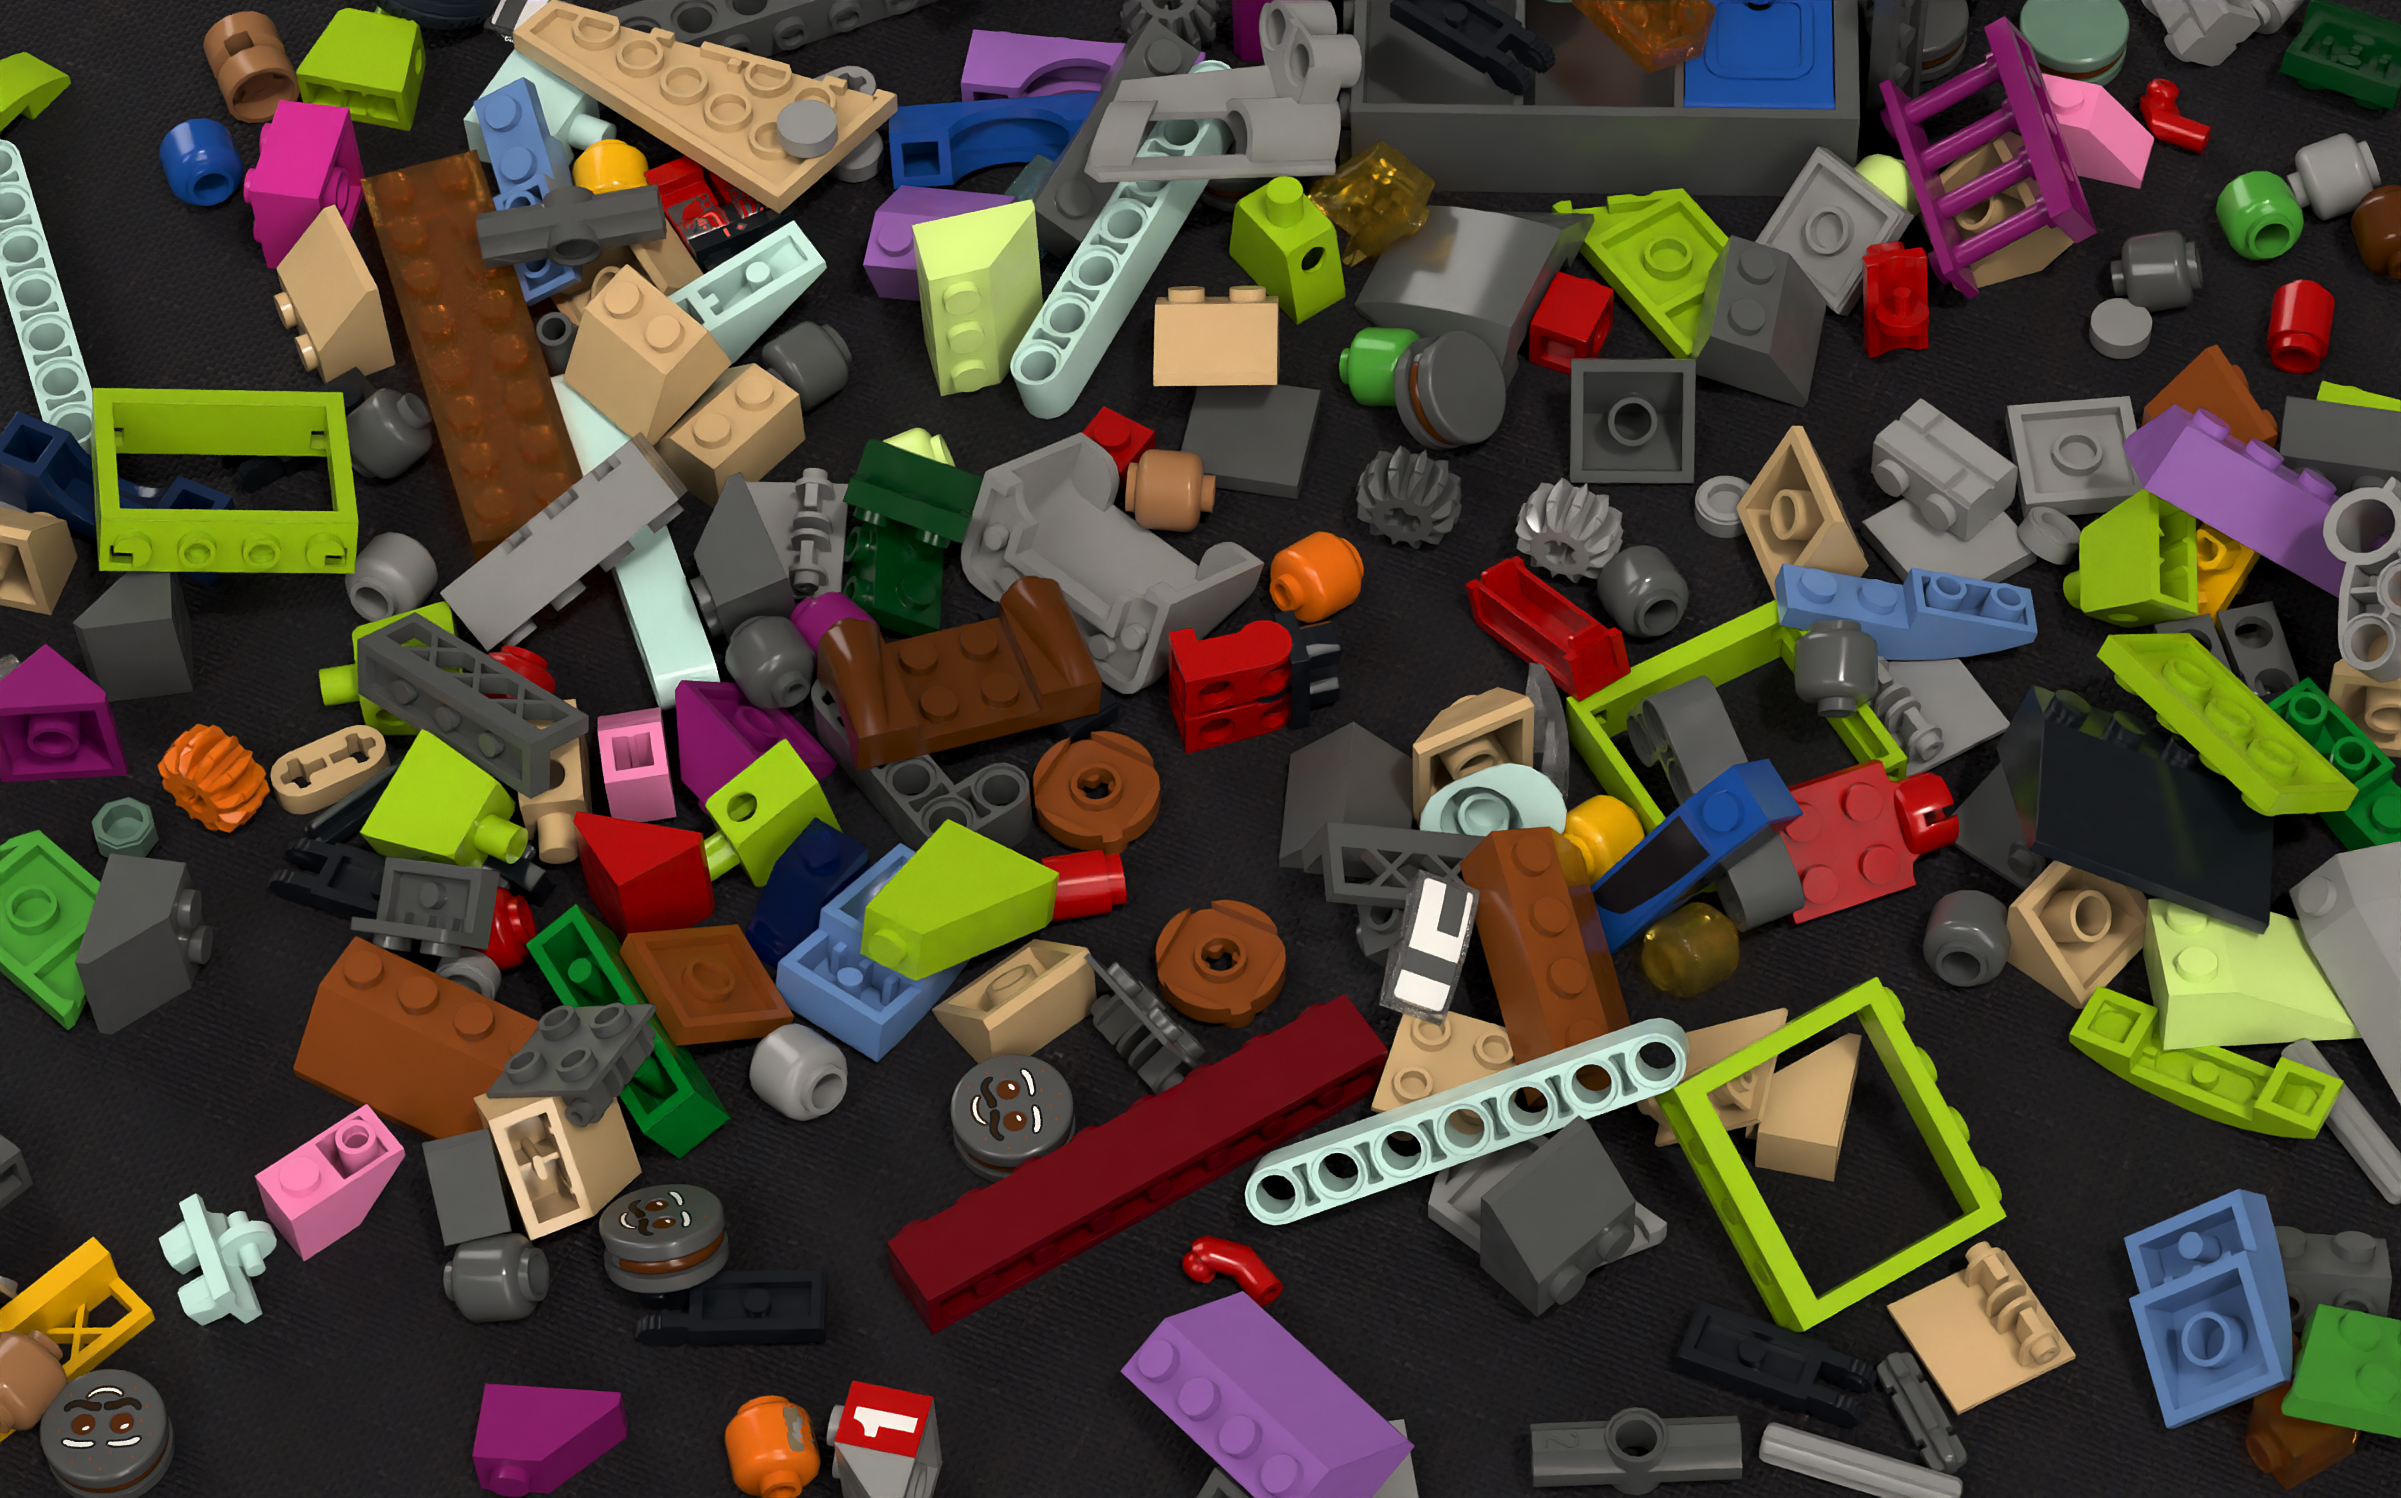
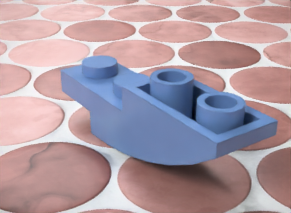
M521 77L473 102L501 193L493 198L496 211L541 204L544 196L552 190L573 186L562 142L550 135L536 86L533 82L525 77ZM550 259L513 264L524 303L532 306L580 282L583 265L574 267L560 266L551 262Z
M1782 564L1775 579L1780 626L1810 631V625L1819 621L1849 620L1861 624V631L1869 634L1876 640L1878 656H1883L1886 660H1939L1975 656L2032 643L2038 634L2031 589L2007 583H1995L1956 576L1946 572H1934L1911 567L1904 584L1900 585L1878 579H1866L1789 564Z

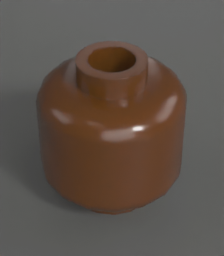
M2389 185L2377 188L2362 198L2360 206L2352 216L2351 228L2363 265L2375 274L2390 275L2393 279H2401V186Z

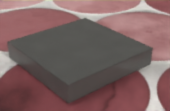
M1280 384L1197 386L1181 451L1194 452L1202 458L1204 462V475L1216 476V488L1298 499L1321 405V390Z

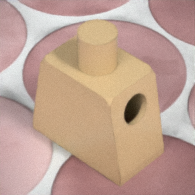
M576 699L563 700L578 709ZM526 720L541 730L555 723L552 720ZM585 734L550 751L549 790L532 799L518 792L520 811L525 828L528 831V839L538 842L539 858L546 863L562 864L571 862L578 857L577 838L573 820L577 811L592 814L589 750Z

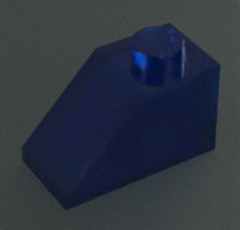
M816 817L809 823L775 862L745 934L746 939L760 960L777 969L778 962L819 928L821 909L870 869L866 846Z

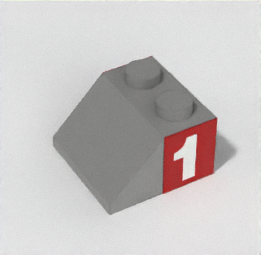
M852 1380L845 1406L838 1404L834 1406L827 1430V1445L835 1447L832 1475L833 1478L840 1479L843 1498H932L942 1466L934 1398L932 1396Z

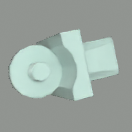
M196 1193L180 1202L179 1205L185 1220L161 1236L159 1241L166 1259L181 1274L184 1275L199 1265L202 1267L204 1274L179 1288V1292H177L184 1312L201 1326L220 1319L229 1313L245 1324L262 1315L263 1313L249 1276H258L265 1271L266 1267L263 1259L271 1254L276 1247L277 1239L270 1224L263 1221H249L244 1211L234 1212L229 1217L223 1213L208 1212L202 1197Z

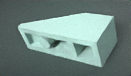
M793 220L671 294L668 298L710 332L733 364L823 273L827 266L825 260Z

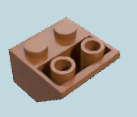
M2217 344L2206 348L2144 407L2142 426L2176 404L2194 415L2199 408L2215 414L2231 427L2229 435L2247 445L2252 438L2266 443L2273 449L2279 443V430L2274 417L2268 410L2260 409L2249 392L2248 382L2243 371L2238 365L2230 364ZM2196 518V532L2203 524V521Z

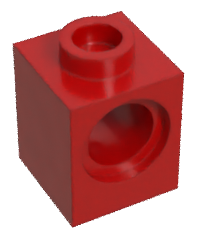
M1557 271L1530 322L1529 362L1571 375V358H1597L1613 328L1614 289L1600 285L1588 278H1578Z

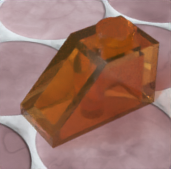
M2292 1332L2293 1366L2296 1355L2302 1349V1344ZM2294 1375L2291 1377V1382L2253 1397L2245 1438L2247 1449L2255 1464L2265 1473L2272 1472L2286 1491L2354 1453L2360 1432L2357 1429L2283 1415L2281 1404L2283 1398L2292 1388Z

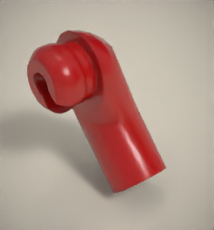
M2161 78L2151 80L2147 85V93L2140 98L2139 106L2151 134L2161 141L2202 155L2209 142L2212 127L2181 116L2178 106L2174 103L2179 94V89L2175 83Z
M1206 1235L1191 1242L1192 1250L1183 1256V1270L1196 1282H1211L1217 1271L1232 1276L1247 1295L1261 1307L1273 1302L1282 1292V1282L1248 1245Z

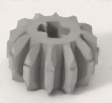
M1561 478L1555 486L1550 483L1541 482L1538 489L1530 495L1527 503H1523L1516 520L1518 525L1515 530L1519 537L1517 549L1522 553L1531 555L1530 566H1543L1550 570L1552 578L1557 574H1563L1574 583H1578L1583 576L1598 579L1604 565L1619 552L1622 545L1621 537L1624 530L1621 528V519L1623 513L1616 508L1609 507V495H1595L1590 492L1587 483L1578 488L1573 487L1564 478Z

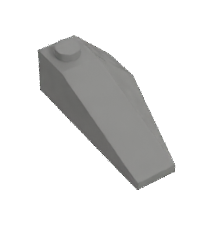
M2401 841L2335 854L2289 890L2310 948L2401 1104Z

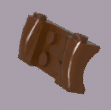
M1025 576L1016 580L1002 595L999 604V617L886 644L876 623L856 618H845L831 625L818 642L817 677L820 684L829 690L839 709L848 737L852 760L857 771L1097 714L1100 710L1102 679L1059 583L1050 578Z

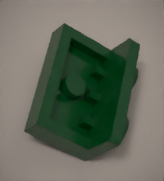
M2311 0L2308 4L2301 32L2285 51L2280 73L2295 77V81L2299 85L2308 89H2331L2349 95L2356 104L2366 108L2382 109L2385 107L2393 110L2401 99V24L2329 0Z
M873 438L866 444L857 473L850 478L843 502L856 506L853 516L861 520L887 528L890 525L891 519L915 527L912 535L914 538L947 549L951 540L959 543L965 540L983 477Z
M891 519L888 528L865 521L861 527L855 526L851 530L845 543L843 558L844 561L849 563L848 582L845 585L843 594L868 613L881 627L911 637L939 631L944 548L914 538L912 535L915 527Z

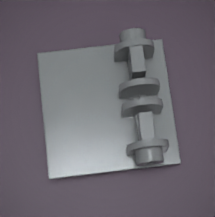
M819 468L805 469L803 477L798 479L796 483L745 481L787 575L794 599L816 598L827 592L842 591L843 557L848 503L843 502L848 484L831 483L827 480L828 473Z
M1878 656V691L1876 696L1868 701L1867 704L1907 756L1906 777L1926 772L2006 732L2010 722L1959 658L1892 660L1888 662L1885 657Z

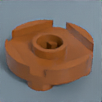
M1109 731L1091 732V739L1080 740L1071 744L1070 737L1052 746L1042 756L1034 771L1033 787L1038 824L1052 837L1073 848L1088 851L1102 849L1104 855L1120 854L1128 847L1130 841L1137 839L1149 829L1160 809L1159 775L1154 768L1151 755L1140 743L1119 733ZM1101 782L1108 784V796L1101 799L1087 798L1086 793L1082 790L1085 786L1095 789Z
M1234 900L1211 901V909L1199 910L1191 914L1190 907L1178 913L1167 923L1156 945V967L1160 995L1178 1011L1198 1021L1215 1024L1222 1023L1224 1026L1233 1029L1243 1028L1254 1020L1256 1013L1266 1009L1276 999L1286 978L1285 948L1277 935V927L1264 912L1243 902ZM1224 952L1232 954V965L1234 967L1228 970L1216 971L1210 969V964L1205 961L1207 957L1219 959Z

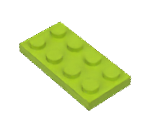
M2190 633L2108 635L2096 655L2115 673L2114 679L2123 689L2140 696L2157 712L2156 718L2163 727L2183 736L2200 752L2198 757L2207 768L2220 775H2224L2242 791V800L2254 811L2265 816L2347 811L2359 792V789Z

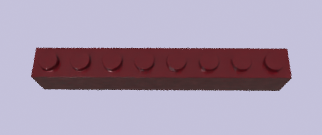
M1346 994L1326 1004H1314L1305 1009L1295 1021L1271 1034L1262 1033L1254 1036L1238 1052L1216 1064H1204L1195 1068L1181 1083L1158 1095L1151 1094L1138 1099L1125 1113L1101 1126L1093 1125L1084 1128L1068 1144L1044 1157L1036 1156L1025 1160L1014 1169L1011 1175L989 1187L975 1188L966 1192L952 1207L928 1220L919 1219L907 1224L897 1233L896 1237L887 1241L892 1277L933 1335L1375 1093L1388 1059V1049Z

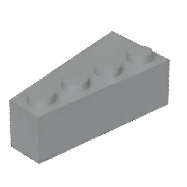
M640 431L442 590L440 594L487 652L500 641L503 645L515 646L537 628L531 619L534 614L548 603L558 612L586 589L579 578L597 564L605 572L609 571L635 550L628 539L646 525L655 534L679 515L684 509L677 500L688 489Z

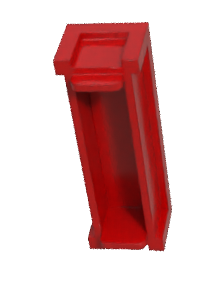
M1517 555L1511 559L1507 558L1485 570L1481 574L1480 581L1474 579L1465 584L1475 624L1545 677L1547 674L1554 684L1578 702L1631 672L1622 632L1616 627L1606 628L1525 568L1524 561Z

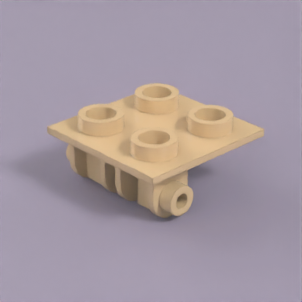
M1407 1001L1371 1106V1111L1383 1113L1517 1066L1506 1027L1444 1009L1435 1011ZM1518 1089L1512 1093V1095H1513V1100H1514V1101H1515V1098H1516ZM1459 1109L1449 1115L1453 1127L1460 1133L1472 1135L1484 1129L1483 1120L1473 1110ZM1396 1131L1390 1134L1392 1137L1402 1141H1409L1414 1137V1135L1405 1131Z
M1780 1008L1687 1032L1690 1051L1684 1076L1680 1081L1784 1025L1788 1010ZM1778 1055L1707 1093L1726 1131L1762 1123ZM1654 1096L1638 1101L1637 1106L1640 1112L1644 1115H1650L1659 1123L1655 1145L1662 1147L1679 1143Z
M1986 1241L1974 1245L1967 1251L1965 1255L1969 1262L1967 1268L1887 1305L1888 1312L1957 1415L2057 1368L2076 1357L2007 1253L1998 1247L1992 1248Z

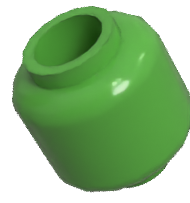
M2252 171L2240 175L2227 184L2218 197L2216 205L2218 224L2230 246L2238 255L2251 261H2266L2281 256L2292 248L2301 236L2304 225L2302 209L2290 187L2276 174L2268 171Z
M1368 327L1356 334L1350 348L1343 350L1339 363L1340 377L1344 384H1349L1351 394L1359 404L1369 407L1397 408L1394 397L1396 365L1407 346L1421 339L1417 332L1406 328Z

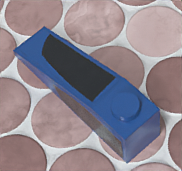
M1769 759L1732 765L1681 804L1591 886L1611 957L1804 814Z

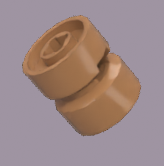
M255 11L238 12L226 16L212 26L206 34L203 43L205 56L214 77L218 81L219 89L228 111L237 120L247 123H263L273 119L279 100L297 101L300 88L295 70L285 53L284 45L274 22L267 15Z

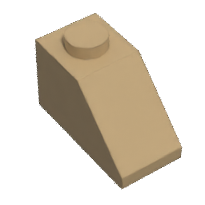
M1847 1033L1773 1074L1762 1123L1746 1127L1745 1138L1757 1140L1756 1167L1834 1182L1858 1072L1862 1035Z

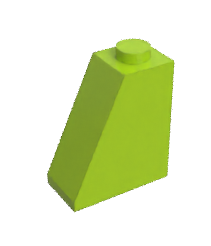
M947 819L865 907L860 954L914 981L928 977L1045 928L1053 919L1059 873Z

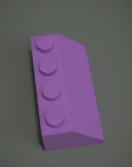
M2175 404L2128 436L2122 447L2144 489L2339 598L2346 564L2338 560L2328 550L2323 537L2324 519L2331 506L2340 499V497L2334 494L2337 488L2329 480L2308 468H2305L2301 475L2285 467L2282 465L2284 461L2283 456L2258 439L2252 438L2248 445L2228 434L2231 427L2225 421L2203 408H2199L2194 415ZM2391 531L2378 535L2371 543L2370 552L2380 549L2392 536Z
M1243 1291L1165 1318L1120 1371L1254 1498H1372L1415 1447L1414 1444Z

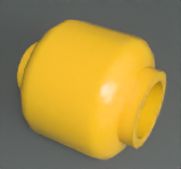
M617 139L601 140L590 145L574 162L572 169L573 186L587 188L594 194L648 186L644 172L649 171V166L644 154L635 147Z
M1607 795L1592 797L1568 811L1565 829L1561 834L1580 848L1590 886L1645 838L1644 827L1637 812L1619 799Z

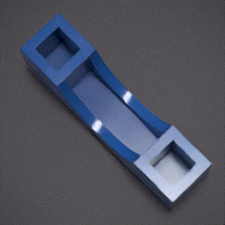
M1100 92L898 106V111L889 118L893 187L898 189L901 185L915 187L954 185L961 177L974 170L1003 163L1033 162L1052 165L1083 123Z

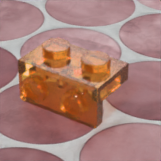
M1572 0V4L1647 73H1652L1701 56L1716 14L1715 6L1708 0Z

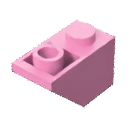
M661 707L599 716L597 732L611 817L636 822L677 817Z
M365 1104L255 1175V1179L267 1217L304 1262L360 1226L406 1154L404 1148L369 1105Z

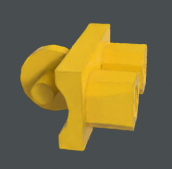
M2203 522L2196 532L2198 615L2196 616L2210 614L2215 625L2217 612L2226 610L2235 595L2242 594L2249 584L2247 577L2261 554Z

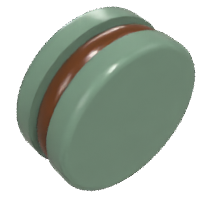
M2027 0L2020 14L2019 31L2030 41L2041 74H2049L2103 87L2111 82L2123 67L2129 35V18L2119 0Z

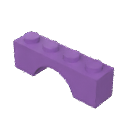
M973 29L961 79L962 102L1100 92L1102 88L1101 82L1124 48L1125 43H1106L1075 40L1066 37H1045L1015 34L1006 31L994 32ZM1206 52L1200 53L1193 66L1206 61Z

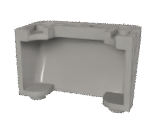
M1082 432L985 471L972 513L973 517L962 545L961 562L967 579L976 589L994 602L998 601L999 603L1002 595L1009 589L1011 584L1022 577L1037 576L1057 581L1074 614L1102 681L1122 694H1133L1155 683L1170 670L1168 632L1193 627L1197 640H1203L1252 595L1257 586L1264 562L1242 546L1233 542L1216 544L1206 550L1198 566L1150 530L1140 527L1136 520L1113 505L1119 488L1118 467L1112 456L1103 447Z

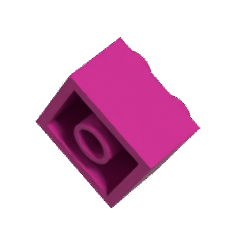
M279 100L272 123H265L262 128L259 145L260 158L256 169L250 168L244 181V200L246 204L252 205L255 217L253 227L254 239L257 243L262 244L267 268L273 269L279 266L323 208L335 204L351 234L367 186L349 108Z

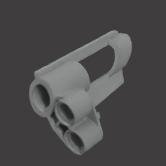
M1275 0L1271 3H1265L1259 19V35L1265 65L1122 80L1113 102L1109 103L1101 120L1084 172L1099 183L1335 175V157L1341 130V114L1337 96L1340 88L1353 87L1360 77L1362 68L1360 46L1353 35L1337 34L1335 10L1327 0ZM1222 119L1232 130L1236 141V152L1233 155L1135 157L1148 121Z
M2391 476L2383 489L2379 487H2363L2344 494L2331 506L2324 519L2323 537L2328 550L2338 560L2346 564L2339 592L2338 641L2341 655L2348 665L2380 683L2389 682L2401 677V482ZM2394 530L2386 544L2380 549L2370 552L2371 543L2378 535ZM2387 635L2388 647L2385 653L2379 659L2369 662L2368 649L2371 643L2377 637Z

